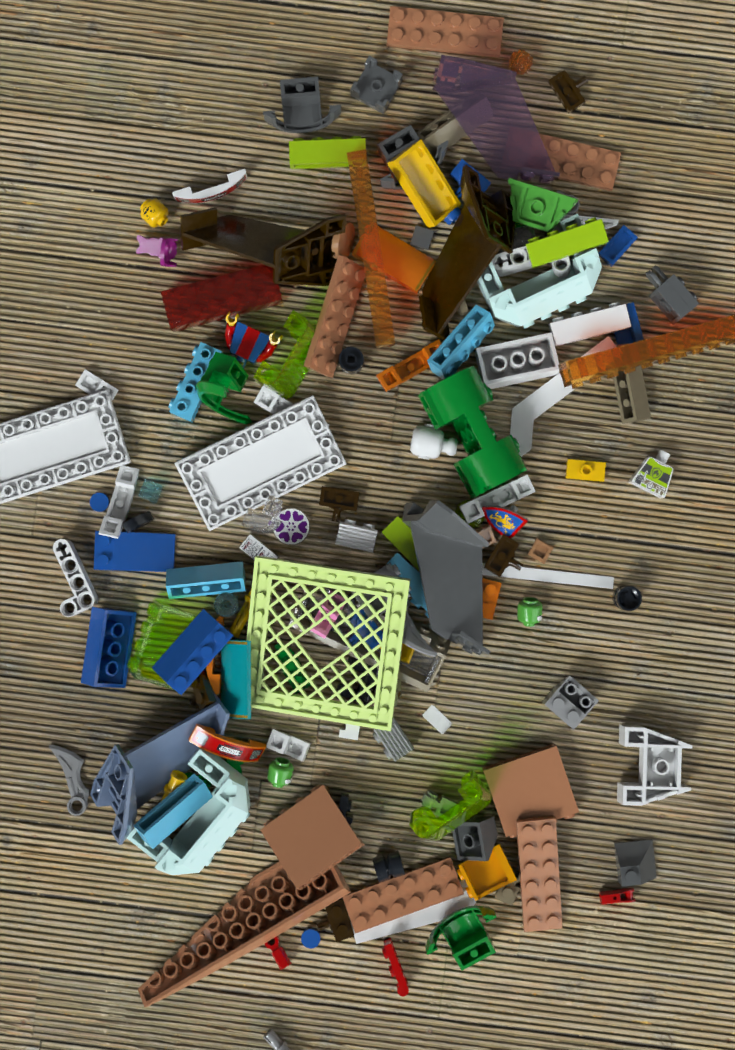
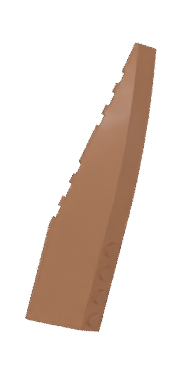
M280 861L255 875L244 889L241 888L236 893L237 895L230 902H227L217 915L210 918L191 937L192 939L186 945L184 944L178 949V952L171 959L169 958L158 972L156 971L138 988L144 1007H148L212 974L349 894L351 891L338 866H334L302 890L296 889Z

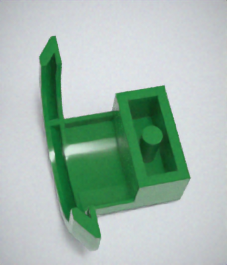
M215 352L213 358L209 361L205 374L196 384L199 399L210 409L224 417L243 424L252 423L249 416L234 412L220 405L223 397L226 398V392H229L228 389L238 392L242 391L249 375L235 357Z
M474 905L459 909L448 915L431 932L425 945L426 954L429 955L438 950L437 940L441 933L451 947L452 955L461 971L496 953L493 942L477 915H482L487 923L497 918L494 909L489 906Z

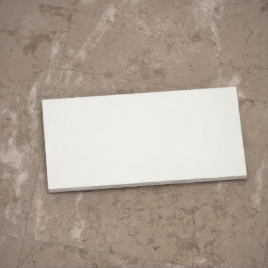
M108 389L0 423V504L131 463Z
M312 395L178 460L174 464L208 530L211 531L347 463Z

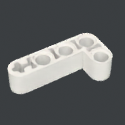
M525 246L513 249L511 254L507 252L499 253L492 259L499 277L532 268ZM569 256L550 262L553 272L557 277L565 278L570 274ZM518 257L524 258L522 262H515V259ZM559 264L566 265L564 269L557 268Z
M68 539L55 541L53 551L74 594L73 597L61 603L60 612L65 617H71L96 606L98 596L72 541ZM62 544L67 545L65 551L60 550ZM70 560H73L76 564L74 570L68 568ZM78 577L84 580V585L81 588L76 585ZM87 594L92 597L90 605L84 602V597ZM68 603H72L74 605L75 609L73 613H69L67 611L66 607Z

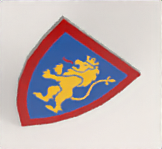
M499 505L482 506L484 517L489 525L500 535L504 534L510 539L529 521L517 513L518 508L514 505L510 509Z

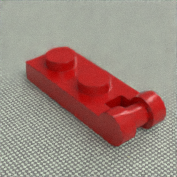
M389 938L384 940L382 952L385 959L389 958L391 963L388 967L391 976L397 979V992L400 996L404 997L409 993L408 982L393 942Z

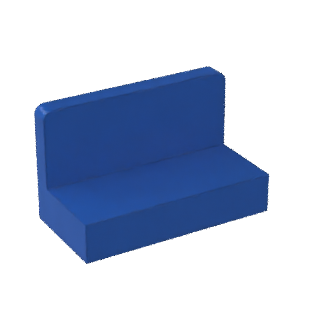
M634 302L626 304L631 327L614 332L617 345L638 343L644 339Z

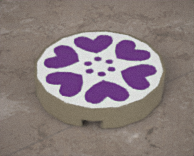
M286 508L275 516L272 523V531L275 538L281 543L297 545L308 537L310 521L302 510Z

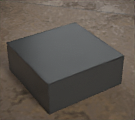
M416 225L410 245L429 250L434 231Z

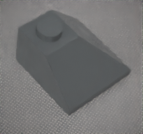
M479 816L452 821L451 827L457 860L488 861L498 836L495 818L492 816Z
M652 839L614 843L617 877L622 887L642 885L657 878Z

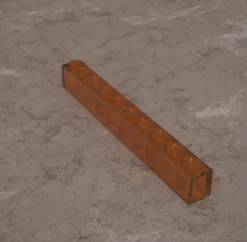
M366 150L347 152L376 349L395 346Z
M735 315L565 361L558 365L564 388L572 386V389L584 386L583 382L586 381L593 384L601 381V377L607 376V379L619 376L618 372L624 371V374L636 371L635 368L639 366L642 369L652 367L653 363L657 361L659 365L670 362L671 357H675L678 360L687 357L686 353L692 352V355L704 352L703 348L708 347L709 350L721 347V343H725L726 346L734 344Z

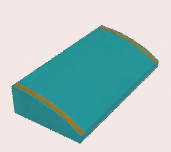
M230 639L221 649V702L229 711V718L251 719V641Z

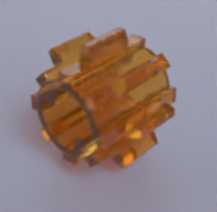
M519 49L518 52L514 51L509 58L508 67L512 72L522 76L531 69L533 57L525 50Z

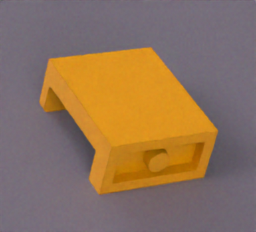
M500 844L493 847L488 861L466 860L458 865L457 873L461 881L465 879L468 885L465 889L470 899L474 897L475 901L517 880Z

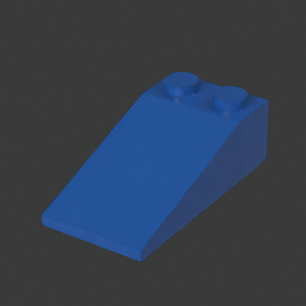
M95 531L94 570L166 572V569H174L176 534L121 532L117 539L100 535L99 531Z

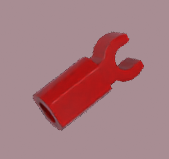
M276 936L274 944H270L268 941L265 943V946L272 950L271 954L279 969L282 970L292 963L284 948L279 945V937Z

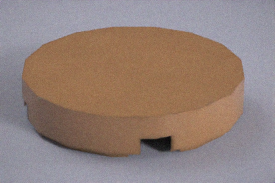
M346 222L345 233L333 235L331 249L332 252H335L333 255L335 259L338 258V255L345 257L350 255L355 239V228L352 223Z

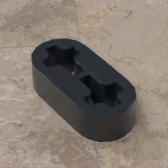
M147 511L126 521L123 527L127 533H130L152 522L154 517L150 511Z

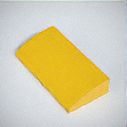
M422 139L387 162L427 228L435 227L452 210L462 205Z

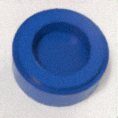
M456 207L445 217L444 221L447 225H452L458 219L461 210Z
M95 493L91 496L90 506L93 510L103 512L108 509L110 499L106 494Z
M312 927L305 929L301 936L302 944L309 949L317 947L321 938L319 931Z

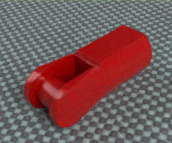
M628 887L599 891L601 905L635 902V898H633L634 888ZM625 893V898H621L620 894Z

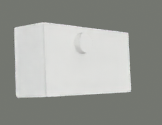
M552 332L476 348L475 352L480 378L490 389L555 376L560 371Z

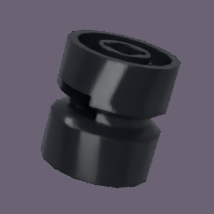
M351 346L341 351L339 364L343 372L354 375L362 370L364 357L361 350Z
M623 585L615 589L612 600L617 608L633 611L640 607L642 595L637 588Z
M398 850L390 852L387 858L383 855L372 858L379 883L390 880L391 875L394 877L405 875Z

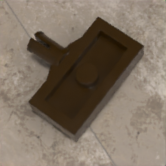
M563 70L549 79V85L568 114L585 104L586 101L581 95L579 88L588 83L586 76L574 81Z
M322 486L319 505L333 509L331 521H335L337 514L336 522H340L341 511L350 510L357 512L360 492Z
M503 534L483 568L498 577H501L509 565L520 571L523 564L514 559L515 551L520 544Z
M204 669L191 684L194 696L189 700L192 706L198 704L200 711L216 702L206 669Z
M343 898L325 907L327 920L316 923L318 931L330 927L336 942L354 937Z

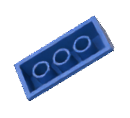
M92 607L81 683L92 687L126 688L137 612Z
M202 609L152 666V669L169 686L182 695L233 637V634L205 609Z

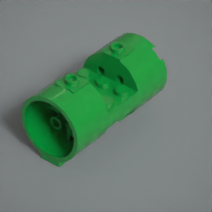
M474 366L451 375L418 395L435 430L452 423L467 452L468 457L453 465L471 499L528 470L519 454L520 446L516 438L509 435L496 442V434L491 427L489 428L485 412L480 410L481 407L493 401V393L490 387L482 382Z

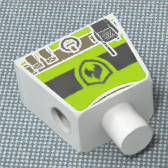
M659 450L655 459L650 456L646 457L628 483L660 499L665 498L673 473V468L666 465L670 454Z

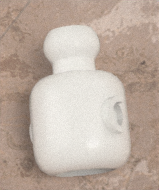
M424 424V426H416L414 428L410 451L413 455L418 456V458L427 460L438 458L441 452L454 456L458 440L455 438L445 439L443 431L440 429L435 430L433 425Z

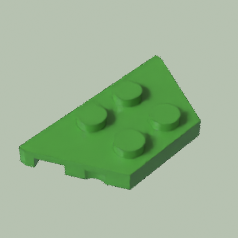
M513 178L508 179L512 193L510 200L513 206V221L539 230L551 232L578 202V199Z

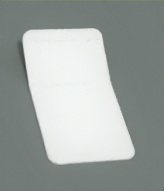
M433 705L423 714V717L441 734H444L452 725V722Z

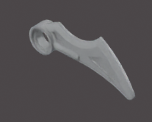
M408 599V604H407V610H408V608H409V606H410L409 599ZM406 611L403 643L420 653L436 657L437 652L422 638Z
M51 744L49 748L58 759L64 771L71 799L67 803V810L71 815L79 816L87 810V800L90 791L85 787L80 776L81 767L85 760L66 748ZM75 800L82 803L83 807L80 811H76L72 807Z

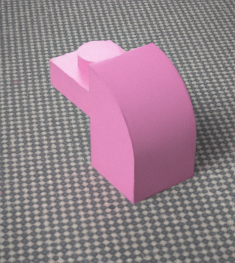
M337 593L332 596L337 605L345 601L344 597ZM329 600L322 604L326 613L334 609ZM320 610L314 618L316 621L324 616ZM336 610L330 615L333 622L339 616L338 611ZM324 619L310 631L325 639L332 625L327 619Z

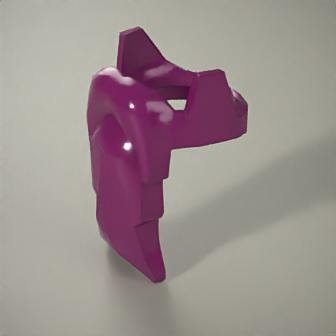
M137 235L140 246L136 249V254L149 253L151 256H158L160 258L161 266H177V263L170 260L175 258L177 254L176 241L179 239L170 237L146 238L142 235Z

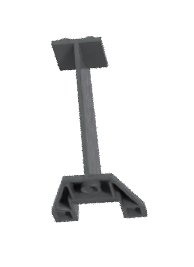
M439 500L429 501L425 510L414 502L406 503L402 522L411 527L431 630L446 640L455 644H461L463 646L462 649L467 653L472 654L474 652L477 655H489L491 651L483 646L482 547H488L490 543Z

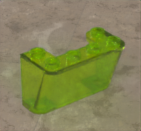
M292 310L283 327L289 330L291 337L297 340L282 368L278 370L267 362L262 361L253 376L257 384L267 387L284 399H289L295 394L309 368L304 366L316 328L303 315Z
M155 600L148 605V616L146 621L142 622L140 628L142 633L140 639H137L134 644L135 653L133 657H130L127 668L130 669L129 672L135 679L174 690L152 669V666L197 615Z
M473 769L462 777L461 787L457 789L464 799L438 818L426 806H421L410 813L409 825L418 837L438 841L490 804L491 794Z

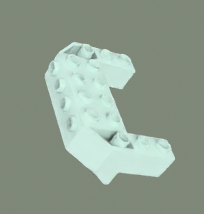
M575 214L559 222L557 226L561 233L567 231L566 227L577 224L579 227L583 224L579 215ZM592 248L571 255V271L565 278L557 277L553 269L507 290H504L491 261L477 283L492 317L517 327L523 326L525 329L534 325V320L538 318L544 320L551 317V312L557 309L561 312L570 308L569 304L576 301V304L587 300L586 296L593 292L602 268L597 249ZM565 264L557 266L558 269H564L566 267Z
M198 748L191 756L188 765L216 786L211 792L213 797L192 815L173 839L166 837L154 849L143 841L134 827L127 837L129 841L157 862L155 865L157 870L169 875L199 873L204 866H208L211 863L214 854L217 851H221L228 837H232L238 830V825L241 822L244 823L250 815L248 779L219 756L201 748Z

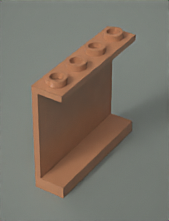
M554 743L482 768L506 837H517L516 819L555 816L557 823L558 819L563 817L564 819H570L575 816V813L579 812L558 748Z
M325 785L315 786L311 789V794L298 798L294 806L280 811V816L276 819H269L263 824L264 827L260 829L296 889L299 890L308 886L365 845L361 838L357 837L329 794L328 787Z

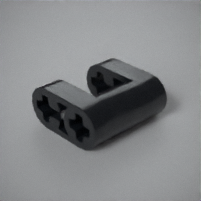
M350 656L348 658L350 665L358 660ZM360 662L352 667L361 673L366 671ZM374 668L372 672L378 678L379 669ZM369 673L361 678L366 686L374 682ZM338 683L336 690H340L345 685ZM359 683L357 690L354 688L352 689L356 694H358L364 688ZM377 684L374 685L372 688H370V691H371L373 694H374V691H375V689H376ZM348 689L340 693L341 696L348 699L353 697ZM367 692L359 696L365 705L372 699Z

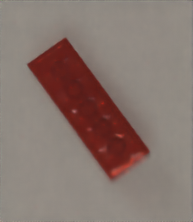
M266 265L160 291L169 326L173 332L226 319L229 311L230 317H234L237 313L242 315L284 304L279 284L273 282V268Z

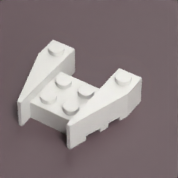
M619 724V744L624 747H640L639 780L638 782H617V802L622 805L643 806L655 800L659 801L671 795L691 791V787L681 784L682 748H692V745L640 725Z

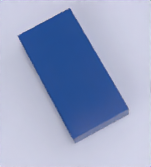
M623 225L598 253L599 257L612 267L638 237Z

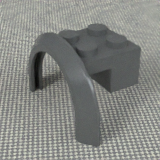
M318 77L280 80L284 122L276 118L275 110L263 111L265 122L278 130L288 133H308L323 129L335 121L341 114V104L329 105V113L322 119Z
M411 125L378 143V154L391 173L380 179L381 186L384 189H403L387 162L420 140ZM448 140L437 146V154L433 159L438 166L443 161L448 150Z

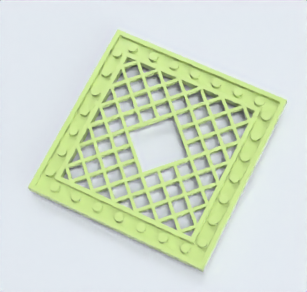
M256 556L246 639L251 641V708L391 731L411 579ZM274 579H275V580H279L278 582H276V583L273 585V580H274ZM285 581L295 582L298 584L295 585L293 588H290ZM280 583L288 590L281 597L274 589ZM305 584L314 585L317 587L314 588L312 591H309ZM300 585L307 593L301 599L293 592ZM324 587L333 588L336 590L333 591L331 594H328ZM319 588L326 596L320 602L312 595ZM343 590L355 593L348 598ZM337 592H340L345 599L339 605L332 599V596ZM272 593L277 598L273 603H271ZM362 593L372 594L375 596L367 600ZM288 594H291L296 601L290 607L283 600ZM357 595L365 602L359 608H356L351 601ZM382 596L388 597V598H387V603H386V601L382 598ZM307 597H310L315 603V606L309 610L302 603ZM378 597L384 606L376 612L370 603ZM327 600L334 606V609L328 613L321 606ZM278 602L286 609L280 615L272 608ZM347 602L354 610L348 616L340 609ZM298 604L305 612L299 618L291 611ZM365 606H368L373 613L367 619L359 612ZM317 607L324 615L318 621L310 614ZM386 609L384 622L379 613ZM336 610L343 618L337 624L330 618V615ZM271 611L275 618L269 622ZM287 612L294 620L288 626L281 619ZM354 614H357L362 620V623L356 627L349 621V618ZM306 615L313 622L307 629L300 622ZM374 617L382 624L375 630L368 623ZM324 619H327L349 649L320 669L297 639ZM278 620L284 629L276 634L270 625ZM343 622H346L352 629L345 635L338 628ZM297 623L303 632L295 637L289 628ZM365 624L371 633L363 638L357 629ZM382 628H384L383 638L381 640L376 633L380 631ZM269 630L273 637L267 641ZM285 631L292 638L287 644H284L279 638ZM353 632L360 640L354 646L346 638ZM371 636H374L379 642L373 649L366 642ZM274 639L281 645V648L276 652L268 645ZM293 642L300 649L295 655L287 648ZM360 644H363L369 651L362 657L355 650ZM381 647V654L379 659L377 655L374 653V651ZM267 649L270 652L271 656L265 659ZM282 650L290 657L284 663L277 656ZM352 651L358 660L350 665L344 656ZM301 653L309 660L303 666L296 660V657ZM371 654L377 663L369 668L363 659ZM272 658L280 665L273 671L266 663ZM340 659L347 666L341 672L333 665ZM291 661L299 668L292 674L285 667ZM359 662L366 669L360 675L352 668ZM310 664L317 670V673L311 677L304 670ZM379 665L377 678L372 670ZM265 667L269 674L263 678ZM329 667L336 673V676L330 680L323 673ZM281 668L288 675L283 681H280L275 675ZM348 670L355 676V679L349 683L342 676ZM300 671L307 679L302 684H299L293 677ZM367 673L374 679V682L369 686H366L361 679ZM320 674L326 683L318 688L312 679ZM270 676L277 682V685L272 689L265 683V680ZM339 677L345 686L337 691L332 682ZM289 679L296 686L291 692L283 685ZM356 681L364 688L358 694L351 688V685ZM308 682L315 689L310 695H307L302 688ZM377 684L376 695L374 696L370 688ZM327 685L334 692L329 698H326L321 692ZM280 687L284 692L275 690ZM345 689H348L353 695L348 701H345L340 695ZM299 690L302 693V695L293 693ZM365 692L372 698L366 705L359 698ZM316 693H318L321 698L312 697V696H314ZM337 696L340 701H335L331 699ZM356 699L359 704H353L351 702Z

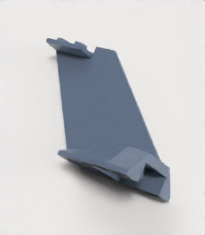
M214 691L215 703L126 753L123 752L119 744H115L94 779L90 796L97 807L112 806L115 811L116 818L111 832L118 845L123 844L133 830L137 809L164 789V786L171 779V772L178 770L185 773L191 768L188 762L199 748L189 742V737L196 724L213 728L216 734L224 736L230 713Z

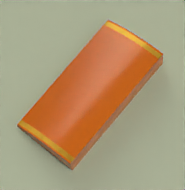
M374 223L370 224L352 252V256L415 294H418L436 263L434 259Z

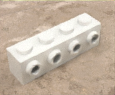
M620 302L609 304V308L603 310L601 307L590 309V313L584 315L582 312L571 314L572 318L564 319L563 316L552 319L553 323L549 324L555 347L631 327L626 304L620 305Z

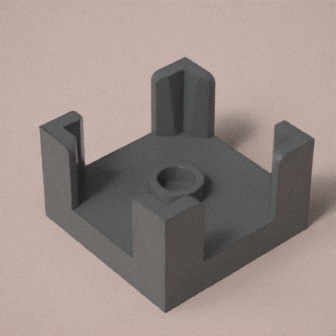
M369 55L357 82L354 81L350 88L351 97L384 114L402 83L403 74L397 70H394L392 74L377 65L378 60Z

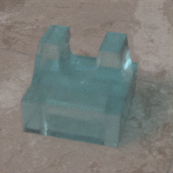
M145 479L138 497L157 504L164 486Z

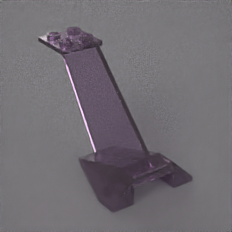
M441 55L438 68H435L433 72L432 91L439 94L497 178L506 180L513 178L517 180L518 176H520V180L531 181V178L539 179L538 182L543 184H550V181L553 182L557 179L560 173L554 170L515 79L517 72L463 58Z

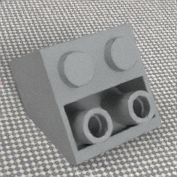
M568 675L551 690L542 703L574 730L599 700Z

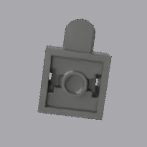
M655 265L651 268L652 271L649 270L645 274L656 288L649 297L674 325L699 304L698 298L692 291L686 289L685 282L679 276L676 277L673 274L668 279L662 270Z

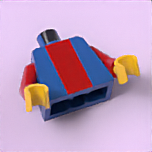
M229 311L226 316V346L230 353L236 356L243 369L247 362L255 365L257 362H263L272 356L278 345L277 343L283 339V335L278 339L274 336L276 331L272 332L270 336L237 322L239 318L238 313L235 319H232Z

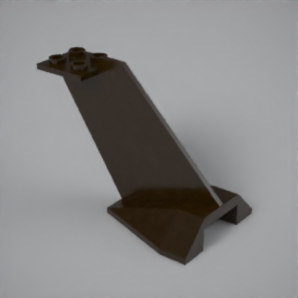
M467 165L463 166L460 182L462 200L465 205L422 289V295L419 296L423 330L442 340H445L450 335L449 321L501 248L509 254L513 253L515 221H513V206L510 200L512 195L503 189L491 196L482 192L478 172Z
M210 208L180 215L181 249L184 251L210 245L273 268V282L275 284L328 286L337 261L333 257L335 252H332L331 249L333 235L345 233L347 215L344 213L328 217L312 227L302 230L234 215L217 217V208Z

